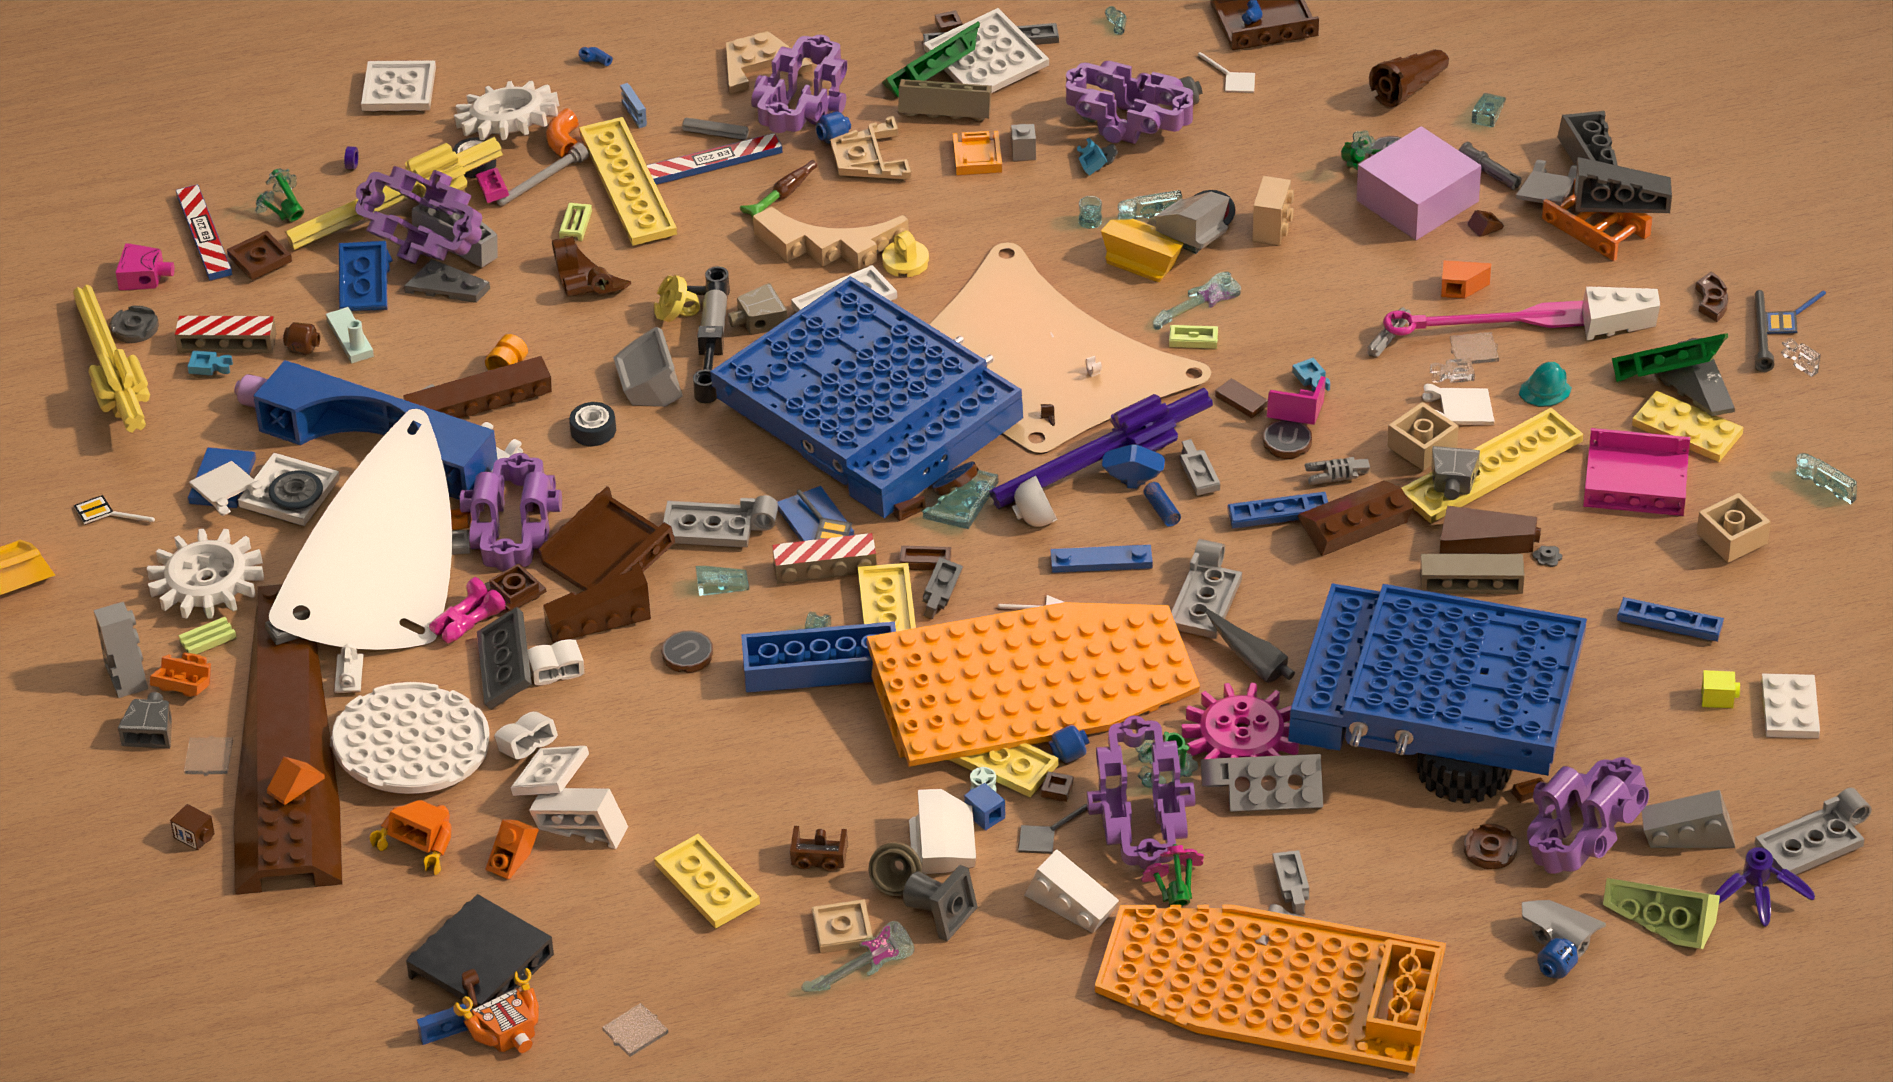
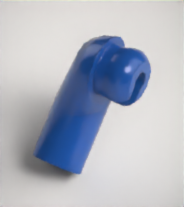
M1250 0L1247 3L1248 10L1241 17L1246 25L1257 22L1262 18V10L1257 0Z
M582 47L578 52L580 59L584 62H600L605 66H609L613 60L612 56L597 47Z

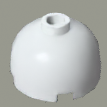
M1036 476L1026 480L1017 488L1014 496L1016 505L1012 506L1018 520L1023 518L1027 524L1034 527L1048 525L1057 520Z

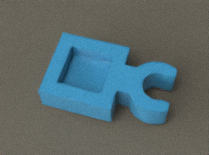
M1088 138L1086 139L1088 142L1087 146L1082 148L1079 145L1077 151L1082 155L1078 159L1084 171L1090 176L1095 171L1101 169L1107 160L1101 148Z
M193 351L188 364L189 374L213 375L214 371H218L221 374H229V365H233L232 356L222 355L217 357L216 352Z
M1314 357L1292 365V373L1304 387L1311 384L1312 391L1316 390L1320 377L1326 376V371ZM1326 378L1325 383L1327 391L1330 390V380Z

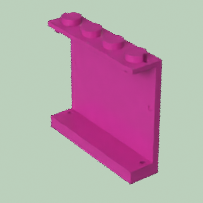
M1591 428L1583 507L1684 516L1690 437Z

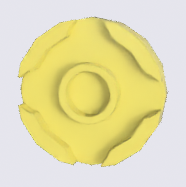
M905 230L895 235L894 242L885 247L882 253L883 267L894 276H898V273L907 274V277L919 275L928 267V250L923 244L915 241L909 231Z
M669 275L662 281L657 291V294L661 295L659 303H654V312L657 319L671 322L679 314L693 316L699 312L700 303L696 294L687 291V284L684 278L677 275ZM688 301L695 302L691 307H683L684 303Z

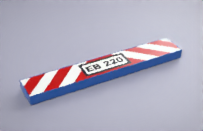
M772 133L646 166L657 185L783 153L776 134Z
M199 185L177 189L178 201L209 281L231 276L230 264Z

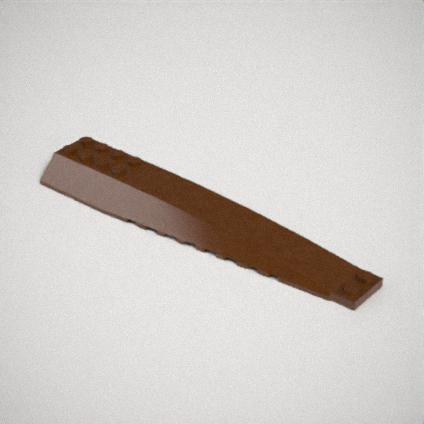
M283 584L258 586V605L255 615L234 811L235 895L262 892V878L314 873L316 887L343 884L341 808L333 751L330 746L331 737L317 642L301 637L276 645L265 629V622L270 621V610ZM303 605L296 606L293 609V614L309 608ZM283 757L306 762L324 774L325 779L286 805L267 793V788Z

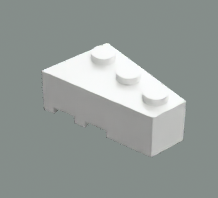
M1586 287L1582 304L1586 339L1591 340L1594 339L1595 335L1604 333L1607 336L1615 334V331L1624 329L1631 332L1656 327L1660 309L1658 289Z
M564 788L561 793L538 794L529 810L540 830L570 837L571 834L584 836L586 842L593 843L594 840L609 843L608 847L617 849L628 828L610 789Z
M1058 850L1037 869L1024 895L1091 933H1094L1108 919L1119 902L1116 897Z

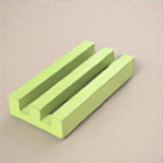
M569 203L559 231V238L573 236L578 237V241H583L592 213V205ZM577 209L571 230H568L573 211ZM583 210H585V211H584V214H583V217H582V220H581V223H580V226H579V229L577 230V227H578V224H579V221H580L582 212H583Z
M1170 325L1169 347L1217 349V326Z
M226 617L179 635V641L186 652L199 654L237 638L235 630L232 629Z

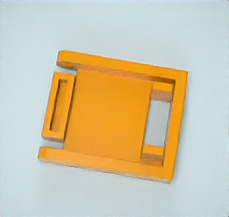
M989 131L963 132L962 142H958L957 133H952L956 175L1002 173L998 131H994V140H990Z

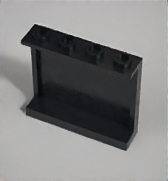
M477 894L472 900L466 902L458 913L449 918L444 926L435 934L429 936L417 951L412 952L406 960L409 979L412 980L420 974L460 999H463L465 996L469 997L467 990L462 986V973L475 969L480 983L473 987L478 1004L477 1007L521 987L514 982L515 972L517 971L520 980H526L525 968L530 970L532 976L554 955L552 936Z

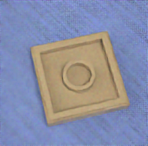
M865 899L812 907V916L820 953L867 947V945H862V942L873 940Z

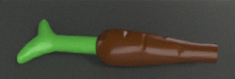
M811 160L806 165L784 176L774 184L773 191L759 203L740 206V210L743 213L750 214L753 218L754 215L764 211L778 198H787L817 168V163Z

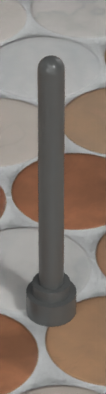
M1757 290L1755 292V308L1759 352L1755 355L1754 360L1758 371L1768 372L1774 368L1775 363L1774 356L1768 349L1764 292Z

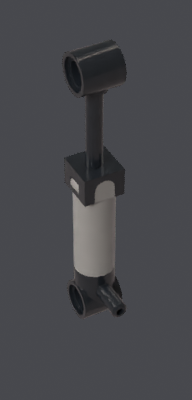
M720 266L711 267L706 271L705 286H687V291L696 295H704L701 326L698 329L699 355H704L703 370L696 372L693 376L694 397L698 402L704 404L714 402L717 399L716 388L712 386L710 371L713 369L714 355H723L724 326L730 286L728 270Z

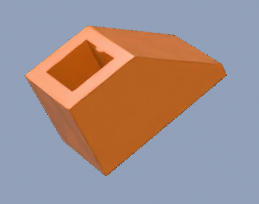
M1444 260L1441 297L1467 298L1490 285L1491 263Z
M502 819L485 870L510 879L531 854L539 829L518 820Z

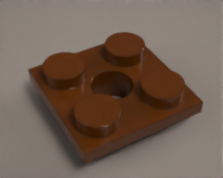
M520 564L489 579V582L484 584L487 592L494 589L501 594L505 601V609L508 612L516 607L520 608L531 600L538 599L540 595L547 592L546 588Z

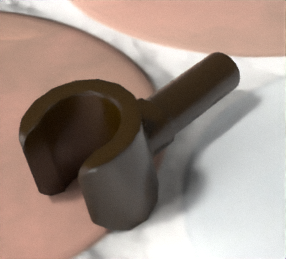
M1041 404V418H1049L1050 424L1055 426L1054 406L1052 404Z

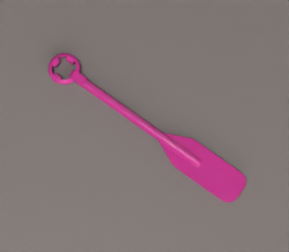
M1583 301L1540 303L1519 312L1426 317L1425 315L1412 316L1408 312L1396 310L1386 314L1383 319V325L1388 332L1399 336L1408 335L1414 329H1425L1426 326L1520 321L1547 328L1584 326ZM1391 319H1406L1409 327H1393Z

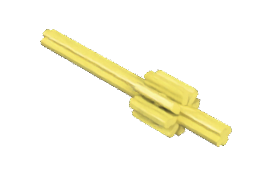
M495 137L457 154L455 151H452L448 143H444L405 162V169L427 180L430 179L433 170H437L453 178L450 183L451 187L463 190L467 187V180L464 176L466 172L503 156L501 146ZM416 181L412 193L423 198L426 193V187ZM384 186L385 200L374 211L380 212L409 198L398 191ZM358 199L285 231L288 237L287 240L293 250L365 219L357 214L355 210Z
M85 285L83 289L76 287L73 291L74 300L101 365H91L88 371L92 380L91 386L99 406L103 412H109L112 409L115 417L122 418L127 431L133 433L136 428L142 430L146 423L138 401H149L150 393L140 362L135 355H130L126 358L124 350L116 348L92 287L89 285Z

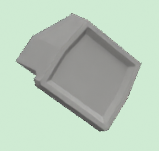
M1207 192L1186 199H1180L1155 216L1156 231L1177 241L1202 249L1223 235L1228 229L1223 219L1230 197Z
M658 327L651 329L613 357L624 393L632 406L665 407L683 396L662 329Z

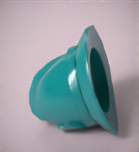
M1545 362L1538 366L1528 380L1521 385L1519 396L1525 402L1538 407L1552 406L1568 398L1572 387L1567 383L1565 369H1562L1556 362Z

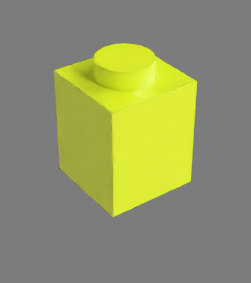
M1703 670L1701 686L1702 707H1734L1735 698L1740 697V682H1735V672Z

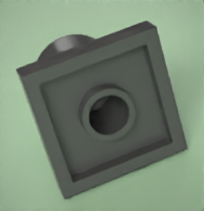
M959 865L944 883L917 871L909 877L903 892V901L907 907L933 912L938 937L945 941H948L978 908L969 868Z

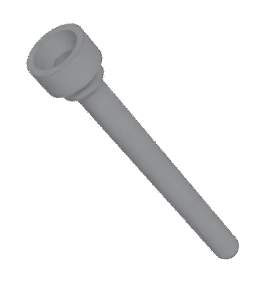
M576 143L570 147L568 155L508 191L509 196L498 199L497 204L504 206L572 162L581 163L589 157L588 150L582 143Z

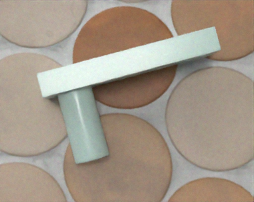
M349 307L326 314L327 322L351 364L374 357L373 349L363 333L362 323L354 318Z

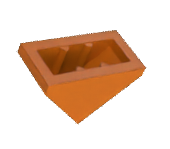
M283 757L267 788V793L286 805L325 779V776L306 762Z

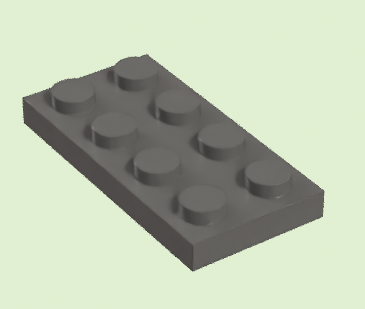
M518 607L477 631L484 704L490 709L532 685L524 615Z

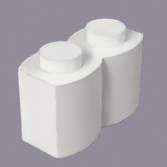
M561 640L551 646L539 645L528 649L530 673L535 685H547L559 679L568 680L584 674V660L576 640Z
M529 712L519 718L516 723L500 728L494 736L500 752L514 759H522L529 756L537 747H544L553 742L558 734L553 719L538 712Z

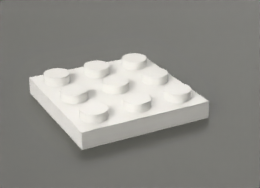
M368 61L361 102L362 111L430 110L436 71L435 61Z
M273 453L254 478L255 481H261L263 486L261 490L265 496L255 499L247 489L238 499L239 507L305 526L340 479L339 471ZM303 470L311 472L320 478L323 484L322 495L314 504L306 508L296 510L284 509L275 505L269 497L270 484L283 473ZM293 488L290 491L298 492L301 488Z

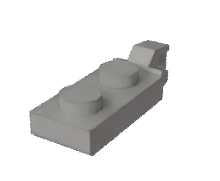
M1191 439L1182 441L1181 464L1196 495L1219 491L1220 481L1205 451H1197Z
M1299 850L1272 853V861L1282 898H1284L1285 903L1291 902L1294 914H1305L1304 905L1305 900H1309V885Z

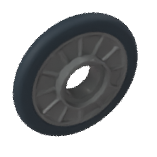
M295 470L283 473L275 478L269 486L268 493L275 505L284 509L296 510L314 504L322 495L323 484L315 474L308 471ZM293 488H301L298 492L290 491Z

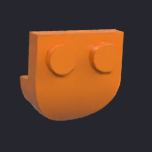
M183 653L181 658H172L168 654L162 657L161 668L150 676V686L159 687L162 691L173 690L183 692L185 696H197L210 684L211 663H207L206 657L198 654Z

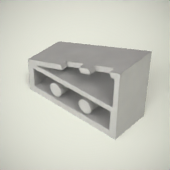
M124 601L94 610L104 664L118 698L147 690L148 685L142 665L143 656L140 647L137 646L140 640L136 628L133 629V626L136 625L133 611H127Z
M1720 790L1648 805L1642 810L1644 832L1650 848H1735L1733 825Z

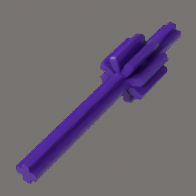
M1205 388L1168 405L1162 403L1160 397L1156 394L1146 397L1111 415L1110 422L1114 426L1112 432L989 491L990 497L994 500L996 508L1000 509L1014 502L1017 488L1034 476L1037 477L1043 488L1102 460L1104 454L1113 449L1133 444L1155 452L1177 441L1178 433L1174 429L1176 423L1213 406L1212 399Z

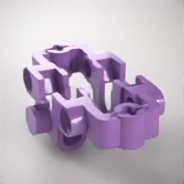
M815 35L813 37H799L793 48L781 47L772 60L771 76L759 75L755 82L751 104L752 107L758 108L759 123L768 126L774 133L796 132L803 127L806 120L816 125L822 115L835 111L842 113L846 105V94L839 92V86L846 75L848 64L847 60L841 59L840 44L830 41L829 37L825 35ZM804 58H810L814 64H817L814 70V95H811L810 85H805L801 91L802 95L798 100L796 109H788L787 105L797 90V76ZM781 71L788 72V91H786L784 80L780 79ZM824 80L830 81L832 85L829 89V96L827 95V89L822 88Z
M1104 61L1100 66L1081 63L1077 68L1070 69L1066 73V103L1075 107L1079 115L1097 120L1099 134L1111 143H1118L1122 140L1135 144L1141 132L1153 134L1159 128L1175 132L1179 131L1183 126L1191 124L1193 121V91L1183 87L1182 82L1176 77L1152 72L1151 75L1140 73L1136 79L1131 78L1132 66L1113 61ZM1087 84L1095 85L1105 90L1087 89ZM1158 104L1172 105V111L1161 108ZM1116 106L1119 109L1127 110V120L1120 119L1117 116Z
M394 166L390 176L380 172H372L366 182L361 183L356 189L358 201L355 210L357 214L370 221L366 231L400 246L397 257L410 263L416 264L420 254L444 261L448 251L458 255H465L473 244L479 242L482 236L480 229L482 215L468 206L471 195L451 187L450 183L453 178L437 170H433L430 179L427 180L416 173ZM416 181L426 187V193L423 198L412 193ZM386 185L419 204L448 215L453 213L464 215L453 226V233L455 235L453 242L438 235L429 228L421 225L417 228L400 217L392 214L388 216L374 211L385 200L384 186ZM397 224L403 226L408 231L407 238L404 241L393 236Z
M515 453L509 458H500L495 461L493 472L477 474L473 490H461V512H471L472 517L469 536L470 548L481 550L482 561L485 566L497 567L502 572L517 564L523 567L531 564L534 549H539L548 540L550 530L549 512H561L562 492L561 490H556L555 476L544 474L543 461L541 459L529 458L525 453ZM504 481H511L515 485L523 486L520 504L521 544H515L513 540L506 538L496 541V537H499L500 534L498 511H504L505 505ZM485 503L490 507L491 522L479 521V514L484 512ZM534 503L540 507L541 522H529L528 511H533Z
M1129 716L1125 719L1124 723H1116L1109 728L1108 746L1096 747L1099 790L1087 791V808L1089 815L1102 814L1107 845L1120 844L1123 862L1127 865H1139L1140 868L1146 870L1151 864L1167 863L1173 860V857H1160V854L1167 852V847L1176 844L1175 839H1185L1188 837L1185 807L1195 806V790L1193 782L1180 783V764L1176 741L1163 742L1162 728L1158 722L1145 721L1140 716ZM1145 740H1153L1151 785L1156 823L1161 825L1162 839L1165 840L1166 844H1160L1157 840L1148 838L1141 841L1139 846H1130L1132 842L1130 825L1132 817L1131 802H1127L1126 765H1123L1121 746L1118 745V742H1124L1125 745L1136 748L1141 746ZM1173 771L1170 783L1159 784V772ZM1120 775L1118 787L1106 788V776ZM1146 852H1150L1152 857H1148Z
M1626 757L1614 760L1604 759L1598 761L1587 774L1578 773L1573 768L1563 766L1548 783L1539 782L1533 793V799L1535 804L1538 805L1539 814L1531 822L1527 830V840L1529 841L1534 862L1537 865L1544 866L1546 872L1555 874L1562 871L1571 872L1578 870L1590 856L1602 858L1618 840L1614 825L1617 822L1632 823L1648 803L1649 790L1646 787L1641 767L1632 764L1631 760ZM1577 801L1578 807L1581 808L1584 823L1581 830L1577 833L1575 840L1569 846L1562 844L1561 840L1566 838L1573 830L1569 809ZM1594 806L1599 810L1602 823L1601 828H1598L1599 825L1595 815ZM1556 808L1557 818L1553 819L1551 813Z

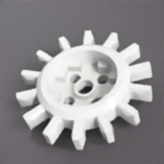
M508 81L505 88L493 90L490 86L485 87L486 94L481 97L472 94L467 95L468 104H457V114L454 117L457 129L462 128L463 134L466 137L478 132L480 140H485L490 134H499L502 140H506L508 133L521 131L524 135H528V127L533 124L543 127L547 126L546 117L558 115L557 106H559L557 92L551 93L549 85L535 89L534 82L528 81L523 87H514L512 81Z
M198 529V542L188 545L178 535L174 537L177 548L174 554L161 549L156 551L158 563L165 566L147 567L149 580H158L148 583L151 597L164 594L159 598L161 608L164 611L180 602L182 618L186 619L194 606L203 607L208 619L213 618V605L223 602L230 610L235 611L237 610L235 601L237 593L251 598L256 595L254 584L247 581L264 580L262 566H255L263 563L260 550L246 553L251 549L250 540L247 536H244L233 545L229 544L231 541L229 529H223L218 540H208L205 530ZM209 576L212 577V578L209 579V580H201V579L208 578Z

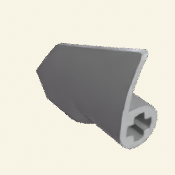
M1551 900L1522 902V918L1532 924L1534 938L1543 945H1546L1554 938L1567 939L1575 945L1578 958L1587 950L1591 935L1599 929L1606 927V923Z

